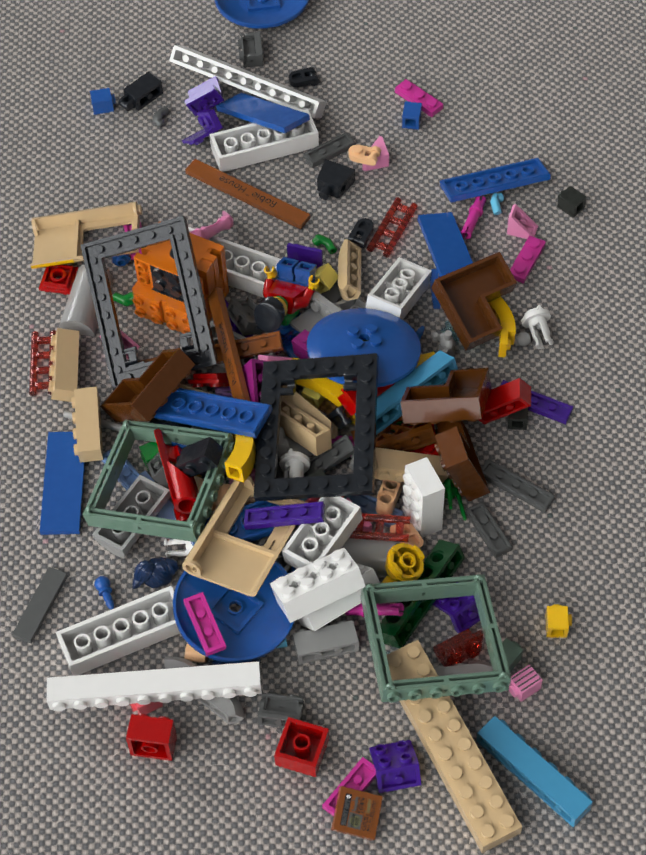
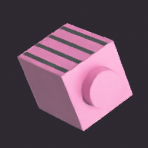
M529 664L511 676L508 690L513 697H517L522 702L541 689L543 680Z

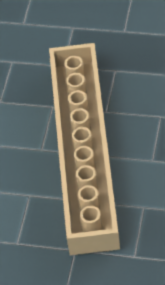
M419 640L387 654L392 681L438 676ZM443 696L437 699L422 698L416 701L401 700L400 703L481 853L521 834V823L450 696Z

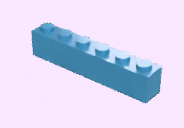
M439 350L415 368L407 377L398 381L377 397L376 435L402 416L400 401L407 387L443 385L446 383L450 371L458 370L455 358Z
M494 716L477 732L476 742L573 828L591 810L593 803L591 797L585 791H580L575 787L574 782L569 777H564L559 773L557 767L552 762H547L542 758L541 753L536 748H531L526 744L525 739L520 734H515L510 730L509 725L504 720H499Z

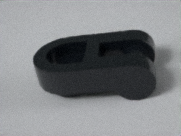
M314 67L293 71L288 76L290 86L296 88L307 85L316 86L320 83Z
M367 218L358 220L349 234L348 240L365 249L374 231L372 220Z
M343 405L326 416L338 428V431L352 423L351 418L347 417L346 409Z

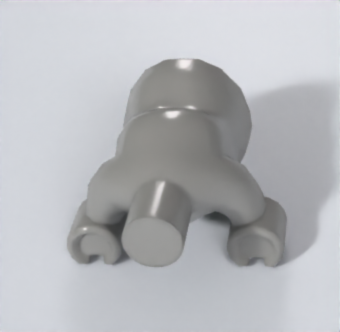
M450 330L440 334L432 332L431 337L433 340L440 341V344L437 346V352L441 350L450 356H454L456 343L452 337V332Z

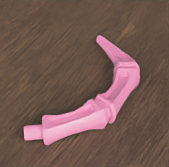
M223 211V216L218 218L216 223L210 226H202L200 229L196 228L189 233L209 240L220 231L231 229L233 227V218L230 214Z

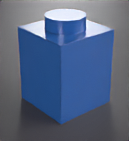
M110 88L90 91L94 115L114 112L113 104H116L115 95L111 94Z
M405 101L402 128L419 130L422 103Z

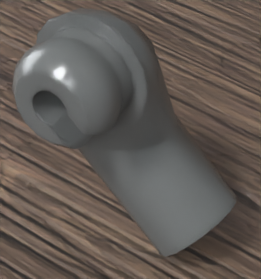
M163 106L153 115V123L157 127L165 123L162 118L169 113V109L166 106Z

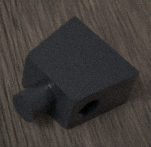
M325 159L317 178L319 197L323 200H327L329 196L340 198L354 184L355 169Z

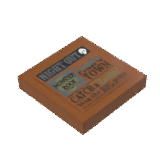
M340 786L331 830L372 841L375 840L383 796Z

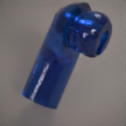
M289 331L284 335L281 334L283 345H290L292 343L291 340L298 333Z

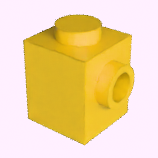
M559 604L547 606L545 614L546 637L567 638L569 626H572V614H568V606Z

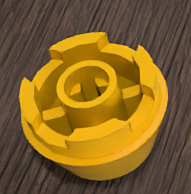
M406 543L394 545L388 551L385 562L387 574L398 582L417 580L424 571V554L416 545L411 546Z

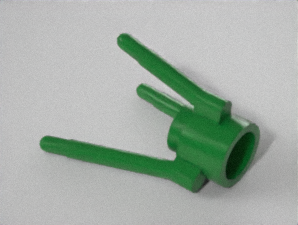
M446 479L442 484L445 487L444 498L448 499L449 509L453 508V498L456 496L462 518L466 521L467 518L459 490L455 488L452 480Z

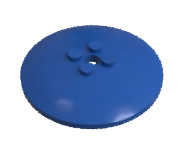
M214 0L218 11L229 21L243 27L263 29L277 27L292 21L305 10L309 0Z
M354 308L332 313L317 322L307 338V354L309 358L377 353L379 357L378 387L391 385L407 377L416 368L421 354V343L414 329L401 318L376 309ZM344 376L328 378L342 385L345 383Z
M276 561L257 595L252 597L195 577L184 571L178 580L173 596V614L180 634L193 649L206 656L183 599L203 592L226 644L225 650L206 657L226 663H243L266 656L286 639L294 625V622H289L280 608L270 586V583L277 578L288 575L287 571ZM232 604H238L241 609L233 612L229 607Z

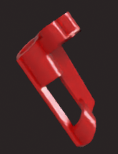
M156 429L154 434L174 504L175 518L178 521L187 522L199 490L194 476H187L170 463V461L176 462L182 449L178 445L169 446L165 444L161 430Z

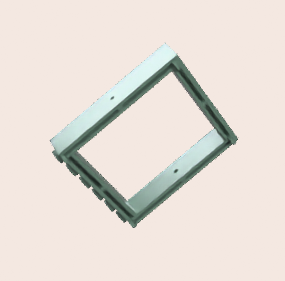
M124 420L83 512L88 526L196 542L205 528L207 518L211 516V508L217 500L218 490L224 483V475L226 473L224 462L231 455L235 446L232 433ZM156 429L161 430L165 444L172 445V442L188 446L211 437L224 448L218 467L207 471L187 522L105 510L134 441L156 442L154 434Z
M484 574L366 584V587L361 589L360 598L381 702L416 701L422 698L437 699L443 696L458 697L464 694L479 695L485 692L499 693L509 689L511 675ZM474 596L493 671L392 681L376 604Z

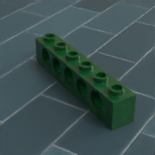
M439 540L425 559L424 571L417 580L452 577L465 559L459 544ZM436 599L395 602L403 603L404 611L400 612L404 614L402 616H385L380 626L384 644L396 648L403 647Z

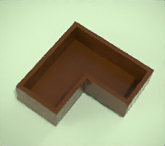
M500 252L434 280L431 289L465 351L499 336L503 328L488 302L513 292L517 281Z
M180 348L163 350L140 378L123 379L100 407L115 422H124V420L150 421L155 417L156 410L166 404L168 401L167 397L180 387L179 383L183 378L185 379L191 374V369L195 364Z
M489 368L451 370L444 385L407 387L400 401L403 423L418 425L423 422L437 424L440 421L456 423L460 420L474 422L482 419L491 392Z
M460 420L456 423L440 421L437 423L438 429H435L437 443L434 446L438 455H441L442 460H440L444 472H447L449 479L453 481L455 488H458L460 495L465 496L470 502L489 494V487L468 429L463 421Z

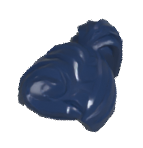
M163 557L141 561L135 567L132 588L136 589L143 583L151 588L168 585L175 572L179 569L177 562L172 558Z

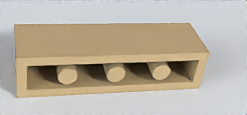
M57 328L56 334L51 337V346H54L50 353V361H53V365L50 366L49 376H52V380L49 382L48 391L51 392V399L71 402V397H74V389H77L79 331Z
M97 386L74 389V397H71L72 408H75V412L72 413L73 424H76V428H73L74 440L77 439V444H74L75 456L78 455L80 463L103 460L100 397Z
M282 398L280 427H283L285 435L316 456L332 448L331 429Z
M375 447L374 479L404 482L405 465L425 457L430 461L442 483L448 478V475L441 466V456Z

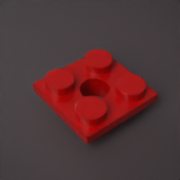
M67 265L46 267L39 290L69 295L79 267Z
M227 373L193 374V379L188 380V384H193V387L229 386Z

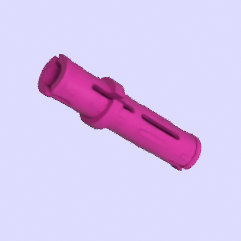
M481 196L476 197L474 204L470 206L469 215L461 231L463 238L466 233V239L471 238L478 218L483 213V207L486 203L484 196H482L481 201H479Z
M362 603L347 611L345 615H361L364 617ZM403 603L376 604L378 615L402 616L404 614L400 612L404 611Z

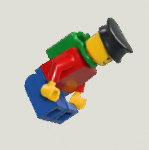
M283 257L276 264V269L273 266L270 271L268 266H265L264 272L267 275V279H265L263 288L264 298L254 309L255 322L262 331L274 332L281 325H289L299 314V309L309 305L314 294L313 290L317 289L320 283L319 278L315 283L316 264L304 261L299 263V260ZM278 271V279L274 281L273 279L277 276Z

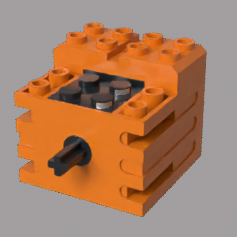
M190 233L210 321L212 313L208 297L215 287L222 288L224 299L229 293L225 248L223 245ZM166 241L141 248L142 254L137 252L133 257L137 275V282L132 288L135 314L138 317L149 319L155 324L163 325L165 322L170 330H176L183 334L191 332L171 242Z

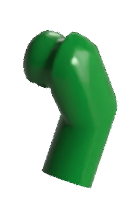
M317 234L312 239L315 246L323 244L330 254L336 253L337 248L330 238Z
M115 292L113 300L128 307L134 304L132 301L133 292L126 295Z

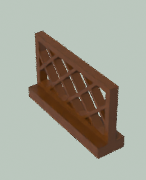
M402 416L376 435V448L406 452L437 442L433 427L429 422L413 425L412 428L406 427L409 423L395 425L397 422L403 421ZM391 429L396 430L394 434H389L388 432ZM355 430L351 431L353 440L355 439Z

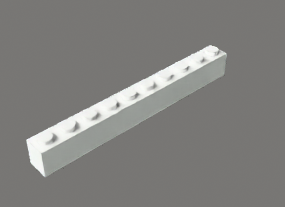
M174 45L170 62L211 78L216 76L221 82L279 105L298 111L308 109L312 118H322L327 103L324 100L186 46Z
M259 662L47 678V704L49 709L54 711H64L69 708L83 710L87 707L106 708L109 705L123 707L135 703L140 705H147L150 702L170 703L174 700L188 702L200 698L211 700L214 697L234 698L239 695L253 697L257 694H262Z

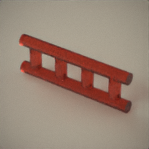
M396 197L366 249L369 252H373L374 248L384 250L383 256L388 258L418 205L416 203H412L410 207L400 204L402 200ZM396 210L406 213L403 219L393 216ZM389 222L398 225L395 232L386 229ZM382 235L391 238L389 244L379 242Z
M55 330L50 331V336L39 337V333L36 331L31 333L29 395L35 396L39 389H48L49 382L52 380V376H49L50 366L53 365V361H50V353L54 346H51V337L56 334ZM38 344H49V351L38 352ZM38 359H49V366L38 367ZM37 374H48V382H37Z
M362 513L363 519L349 537L352 539L409 542V534H403L404 524L411 523V516ZM364 521L376 522L375 532L363 531ZM384 523H396L395 533H383Z

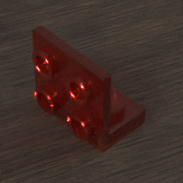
M468 628L434 646L433 651L445 667L462 663L464 660L475 658L480 654L483 632L479 630L472 634Z

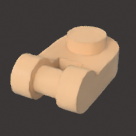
M353 145L348 151L351 161L370 166L376 165L377 157L381 153V149L378 146L368 147L363 145Z
M409 520L401 522L400 525L394 524L390 526L391 535L397 537L400 543H406L411 546L416 545L421 549L424 544L423 539Z

